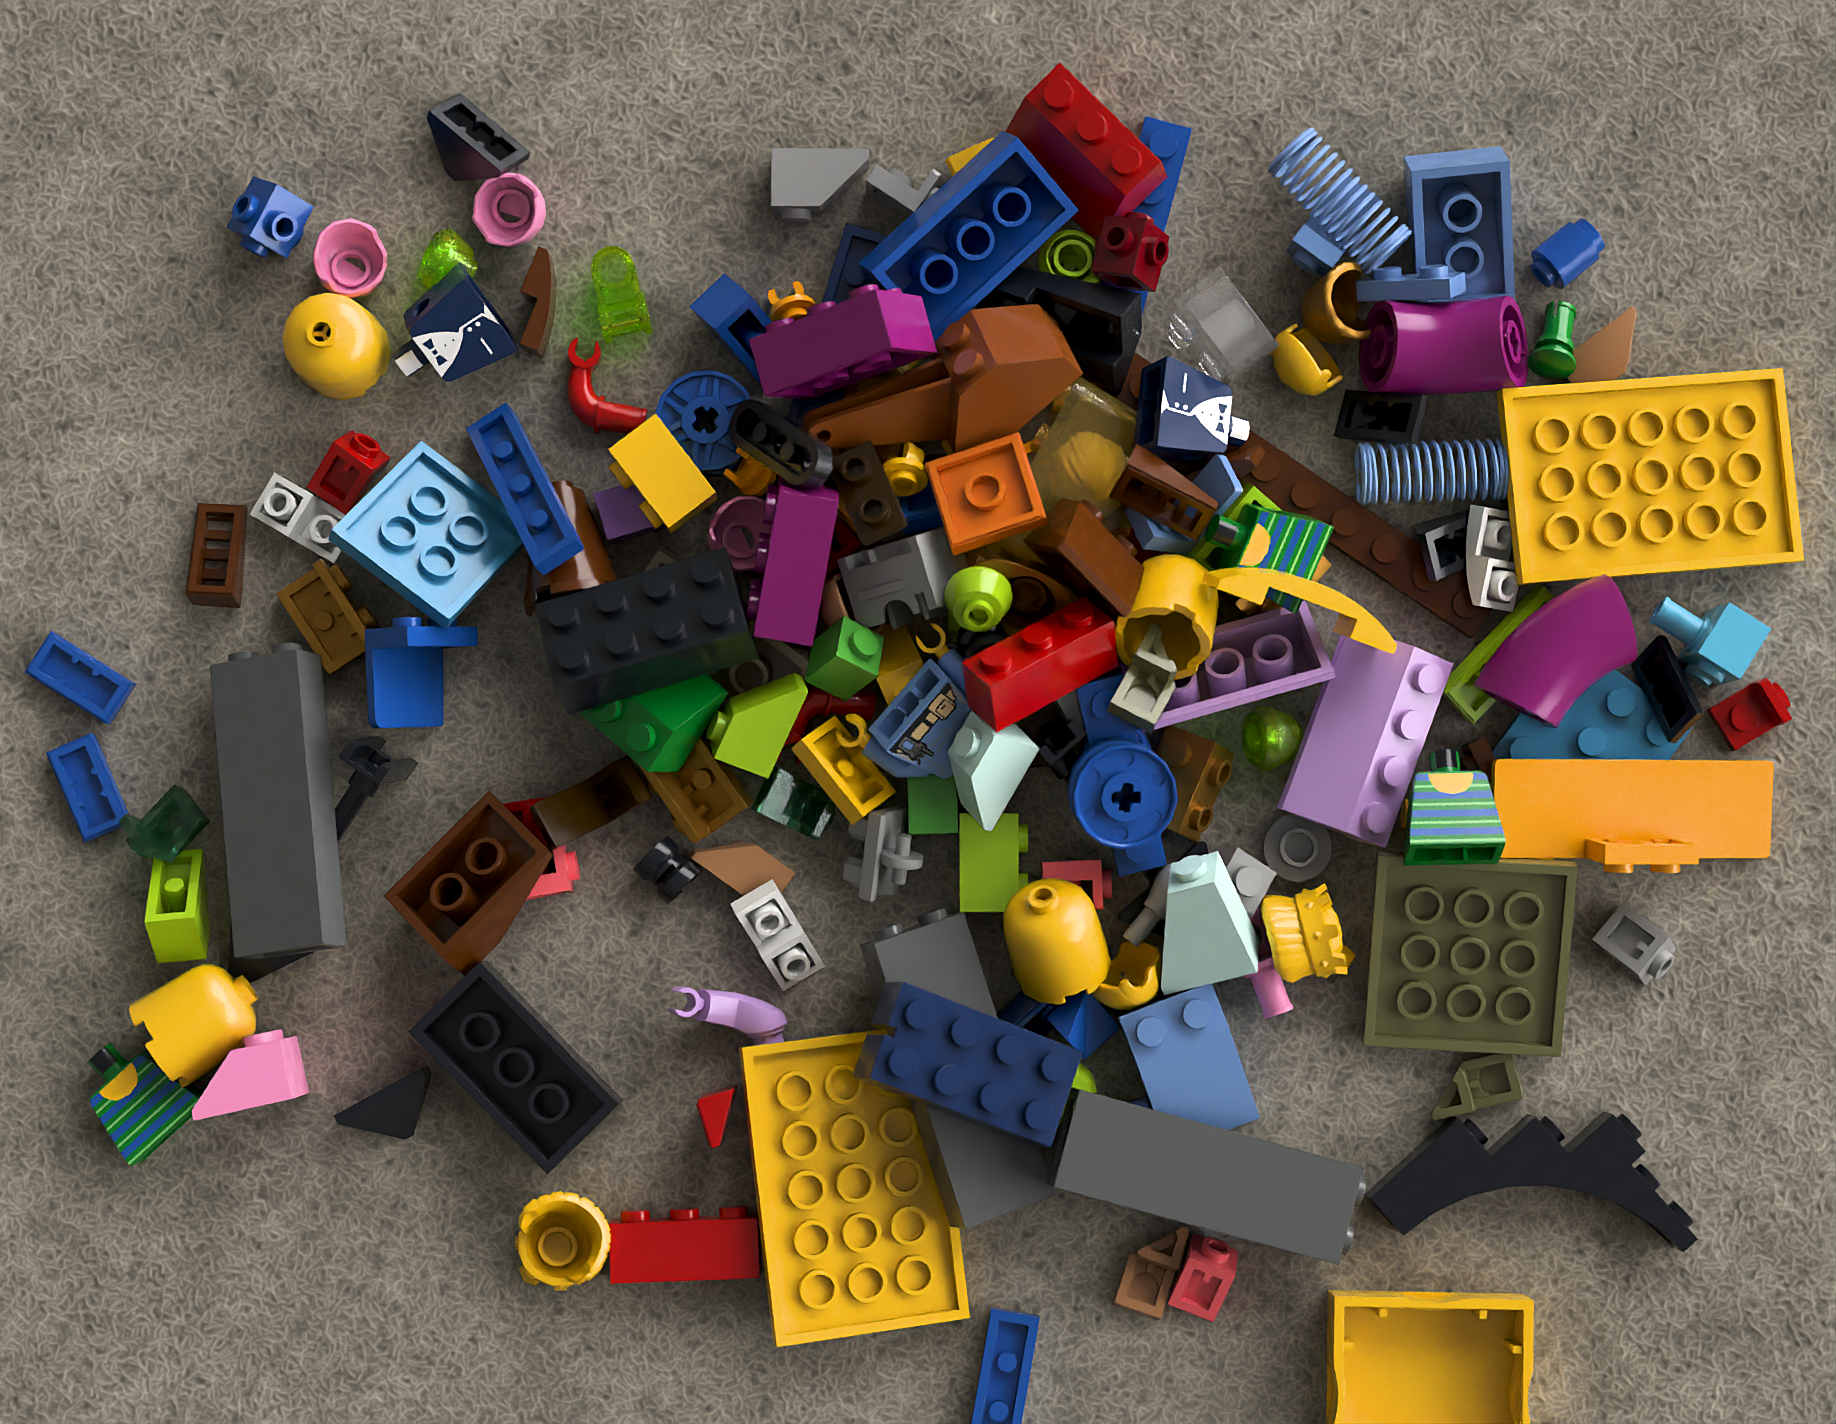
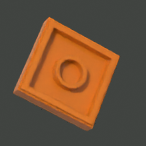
M1019 432L925 463L953 555L1049 524Z

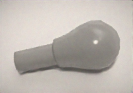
M1167 864L1159 870L1154 879L1150 894L1144 902L1145 908L1122 935L1137 948L1161 919H1166L1171 864Z

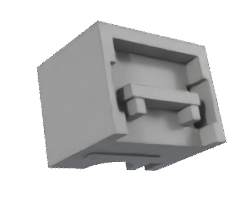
M944 526L837 560L856 622L866 628L880 625L890 620L892 628L896 629L915 622L913 614L923 612L925 620L947 613L944 600L946 584L954 574L968 568L964 552L953 555Z

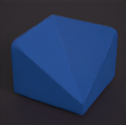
M1083 990L1076 995L1066 998V1002L1054 1009L1047 1019L1074 1049L1083 1052L1081 1057L1086 1060L1118 1031L1119 1025L1091 993L1086 994V991Z

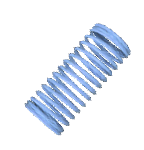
M1308 128L1273 160L1268 167V173H1271L1272 178L1282 176L1280 179L1281 186L1290 183L1287 193L1298 191L1295 195V201L1305 199L1302 209H1309L1313 206L1310 211V217L1320 215L1317 225H1324L1329 222L1325 227V233H1331L1336 230L1332 241H1338L1344 237L1340 244V249L1351 246L1348 250V257H1353L1360 253L1355 262L1359 265L1364 263L1361 270L1365 271V275H1369L1372 273V269L1378 268L1411 235V230H1408L1406 224H1402L1382 243L1364 256L1376 241L1398 220V216H1394L1377 233L1357 248L1375 226L1390 213L1391 208H1387L1365 229L1349 240L1359 227L1383 204V200H1379L1360 219L1341 233L1355 215L1375 197V192L1370 193L1356 208L1333 225L1341 214L1368 188V184H1364L1343 205L1325 218L1337 202L1360 181V176L1355 177L1338 195L1317 210L1335 188L1353 172V168H1349L1326 191L1310 202L1320 188L1345 165V160L1340 161L1321 181L1301 195L1316 176L1338 156V153L1330 155L1310 176L1295 186L1304 173L1330 149V145H1325L1304 167L1286 179L1299 162L1322 141L1323 137L1315 139L1317 131H1314V128Z
M1476 438L1472 444L1467 439L1461 444L1454 439L1450 445L1445 440L1441 441L1439 445L1432 440L1428 446L1421 440L1417 446L1407 444L1406 447L1401 443H1397L1395 447L1392 443H1387L1383 447L1377 442L1373 448L1368 442L1364 444L1360 442L1355 452V470L1357 473L1355 489L1357 500L1361 505L1364 503L1367 505L1370 501L1373 505L1377 503L1378 477L1376 452L1379 447L1382 458L1381 469L1383 472L1382 484L1380 486L1381 500L1384 504L1388 502L1389 475L1386 458L1388 448L1390 447L1392 469L1394 472L1391 486L1392 500L1395 504L1399 502L1400 474L1397 457L1401 446L1404 469L1402 493L1403 500L1407 504L1411 498V473L1408 455L1412 446L1414 452L1413 466L1415 469L1413 493L1415 501L1419 503L1422 497V472L1419 454L1421 446H1423L1425 451L1424 466L1426 469L1424 494L1426 501L1430 503L1433 497V471L1430 453L1434 445L1436 451L1435 466L1437 469L1435 494L1437 501L1440 503L1444 496V470L1441 452L1443 445H1445L1447 450L1446 466L1448 469L1446 495L1447 499L1452 502L1455 496V470L1452 455L1455 444L1458 450L1457 466L1459 470L1461 468V482L1459 471L1456 484L1458 499L1462 502L1466 495V469L1463 450L1465 444H1467L1469 449V470L1472 467V482L1469 471L1467 487L1469 498L1473 502L1477 495V468L1474 454L1477 443L1480 449V480L1478 488L1480 498L1484 501L1488 495V467L1485 448L1488 443L1491 449L1489 462L1491 466L1490 496L1494 501L1499 499L1503 501L1507 497L1509 485V463L1506 448L1501 438H1496L1493 442L1487 438L1483 443ZM1499 458H1500V481H1499ZM1482 467H1483V482H1482V476H1481V469H1482ZM1359 468H1360V470H1361V473H1363V474H1362V480H1361V486H1359V482H1358V470H1359Z

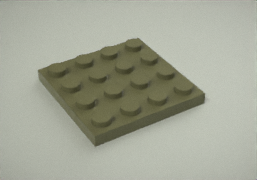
M1376 851L1362 1030L1363 1046L1561 1057L1578 871L1577 864L1574 861L1500 858L1498 864L1404 866V852Z

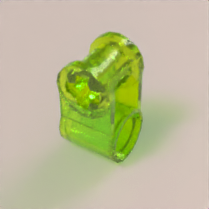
M606 246L600 249L591 261V274L598 301L596 302L598 316L606 345L614 343L616 337L638 332H644L646 336L654 334L645 293L642 292L638 271L631 255L625 249L618 246ZM612 259L624 261L627 264V272L622 280L610 283L602 278V268L608 261Z

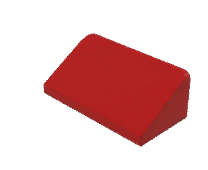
M737 1084L703 1094L696 1102L707 1143L711 1148L718 1147L725 1138L738 1087Z

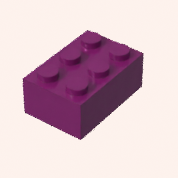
M867 285L849 292L850 299L837 305L835 302H824L806 310L808 316L794 321L793 318H786L767 324L765 326L766 333L749 339L764 395L766 397L813 401L937 353L922 296L904 294L900 288L879 290L878 285Z
M780 476L778 486L768 484L763 511V523L770 524L771 526L769 534L759 533L754 572H760L762 576L761 581L751 579L747 601L746 618L747 620L754 621L753 636L813 646L839 504V491L834 481L826 480L823 485L814 490L792 485Z

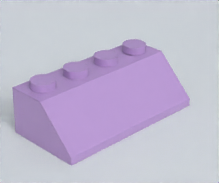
M1306 601L1301 603L1297 614L1282 607L1215 626L1210 656L1198 665L1197 672L1194 675L1173 680L1176 686L1154 729L1335 678L1334 669ZM1118 656L1120 672L1125 676L1130 666L1124 664ZM1137 727L1143 733L1146 732L1145 730Z
M1341 635L1331 660L1335 678L1323 682L1277 808L1356 841L1386 848L1453 663L1415 646L1396 640L1394 641L1397 644L1395 653L1391 654Z

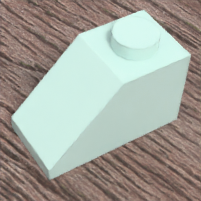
M971 710L962 728L956 734L954 742L948 750V756L960 803L984 830L992 831L1039 748L1015 723L996 732Z

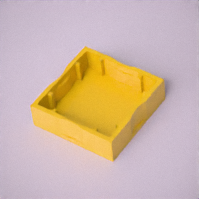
M1328 1290L1326 1424H1530L1528 1391L1533 1373L1534 1300L1525 1294Z

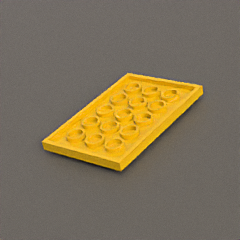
M1783 368L1503 388L1496 392L1501 441L1506 448L1509 463L1507 498L1517 586L1590 580L1603 574L1611 578L1789 564L1804 561Z
M886 1028L739 1047L773 1345L776 1347L970 1318L960 1230L956 1227H950L910 1100L852 1077L867 1034L888 1035Z

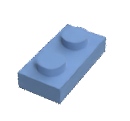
M1444 264L1418 267L1419 274H1401V267L1399 266L1372 269V276L1356 282L1357 302L1450 299L1466 292L1465 272L1448 273V265Z

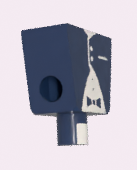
M459 262L406 310L403 317L406 329L413 339L393 351L392 356L407 377L431 363L445 382H451L512 355L518 351V348L508 326L463 264Z
M1169 356L1142 368L1133 448L1138 444L1163 461L1200 464L1211 460L1216 454L1223 455L1227 445L1237 448L1242 447L1248 438L1250 426L1246 419L1230 415L1233 392L1228 385Z

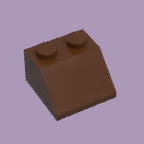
M1062 498L1046 515L1049 524L1034 529L1023 542L1078 599L1085 597L1104 613L1126 617L1132 610L1144 573V567L1134 558L1138 551L1122 535L1116 533L1113 536L1101 524L1105 517L1092 503L1085 499L1080 502Z

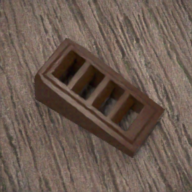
M1138 444L1134 446L1109 495L1110 498L1196 542L1219 505V502L1166 462ZM1154 487L1160 490V495L1157 492H1155L1152 488ZM1171 496L1179 500L1176 507L1168 502ZM1188 506L1197 509L1192 519L1184 514Z
M198 503L185 595L192 605L241 607L248 513L246 505ZM208 521L233 522L232 531L207 530ZM207 541L230 542V549L206 548ZM205 561L228 562L227 570L206 569ZM204 581L225 582V586L204 585Z

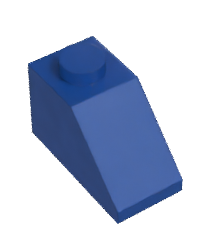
M724 273L689 307L714 337L761 385L749 339L766 333L765 326L772 323V321L752 296Z

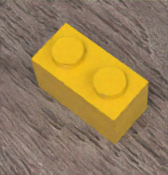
M654 414L608 449L615 461L608 468L625 490L632 485L637 489L645 500L638 507L655 529L663 524L669 533L672 534L718 499L716 491L657 414Z

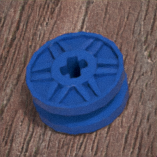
M714 370L692 371L674 380L661 395L655 414H657L704 477L723 476L725 469L733 471L738 468L743 457L735 452L738 447L730 438L729 424L737 406L741 402L751 399L746 388L733 377ZM705 413L709 419L713 415L717 416L714 420L717 429L710 434L705 429L700 433L696 431L700 427L697 418Z
M1124 738L1104 740L1085 750L1072 766L1066 786L1068 805L1078 824L1087 834L1102 845L1118 849L1141 847L1159 837L1172 821L1178 801L1176 780L1166 762L1144 744ZM1124 783L1132 793L1131 795H1123L1122 802L1118 803L1112 797V793L1120 792Z

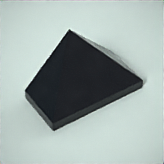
M461 93L429 110L426 117L445 172L454 181L498 178L503 173H507L528 160L531 154L529 150Z
M1345 390L1334 436L1349 440L1417 445L1428 397L1421 394L1372 393L1370 391Z
M1470 510L1415 524L1429 581L1440 580L1466 568V536Z
M1658 635L1637 657L1636 661L1631 664V667L1668 743H1677L1704 715V712L1665 635Z
M428 1066L423 1067L334 1115V1118L338 1125L407 1139L414 1135L432 1074Z

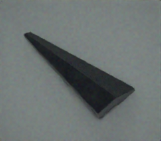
M1018 266L977 304L976 309L1039 304L1056 319L1082 373L1084 372L1103 384L1105 388L1102 394L1115 400L1121 393L1142 333L1141 293Z

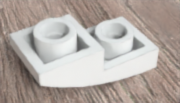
M274 472L250 515L330 562L338 563L342 567L348 555L330 542L328 538L331 529L346 515Z
M1477 505L1470 506L1466 536V571L1472 605L1513 612L1519 586L1516 583L1514 562H1509L1512 536L1508 511Z
M773 879L730 904L782 991L825 967Z

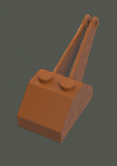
M1039 304L971 309L961 319L950 324L942 336L935 341L937 353L934 354L932 361L839 401L810 410L803 417L801 426L828 444L830 449L856 447L871 440L873 445L906 443L907 441L921 442L948 439L953 453L1016 433L1083 373L1056 319Z

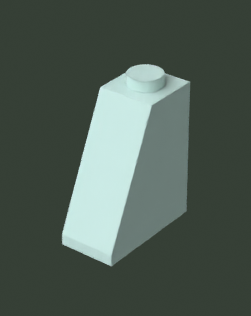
M1218 851L1201 856L1191 855L1183 858L1181 861L1171 863L1161 990L1163 994L1168 995L1257 973L1260 940Z

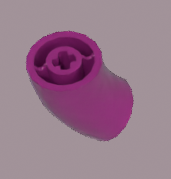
M1500 296L1447 302L1382 300L1375 303L1366 317L1365 330L1371 329V335L1365 340H1360L1359 367L1365 388L1372 393L1468 394L1499 391L1503 388L1523 387L1526 383L1529 371L1527 364L1529 355L1527 334L1520 309L1513 297Z
M1603 574L1580 583L1551 599L1527 617L1505 638L1489 658L1473 686L1504 705L1539 722L1557 728L1566 712L1592 684L1613 670L1636 661L1637 641L1627 604L1618 586L1611 577Z

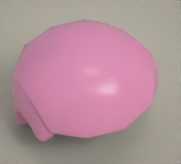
M503 173L498 178H489L485 180L475 194L472 221L487 243L515 248L532 241L543 228L546 217L545 201L536 185L524 175ZM499 211L522 219L518 222H508L502 218Z
M350 218L334 221L319 233L313 250V265L320 282L330 293L354 299L368 296L383 283L388 265L387 252L375 228ZM350 257L360 259L364 263L366 271H362L345 259Z
M757 496L734 497L722 504L715 511L709 522L707 534L708 548L714 551L726 547L735 572L754 571L759 533L769 534L771 525L763 523L765 500ZM741 527L751 532L754 539L752 549H750Z

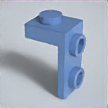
M1348 176L1324 200L1317 210L1338 195L1353 179ZM1357 183L1353 188H1351L1330 210V212L1325 216V218L1329 216L1331 213H1333L1335 210H1337L1349 198H1351L1362 187V185ZM1366 189L1341 214L1333 225L1349 214L1372 192ZM1375 195L1346 225L1341 233L1368 212L1380 198ZM1318 215L1310 217L1306 224H1303L1286 252L1293 256L1292 261L1302 270L1315 276L1318 274L1323 277L1336 265L1347 248L1340 249V244L1344 237L1338 241H1332L1336 230L1331 233H1325V227L1329 222L1324 225H1317L1318 218L1320 217ZM1368 219L1359 227V229L1351 236L1349 240H1351L1360 232V230L1363 228Z
M1216 454L1192 481L1193 484L1219 502L1213 516L1216 514L1222 516L1242 493V486L1227 457L1224 455ZM1177 499L1172 505L1176 507L1179 500ZM1188 506L1184 514L1192 519L1197 509ZM1129 507L1125 511L1135 531L1137 541L1143 549L1188 555L1204 537L1207 529L1206 526L1196 542Z

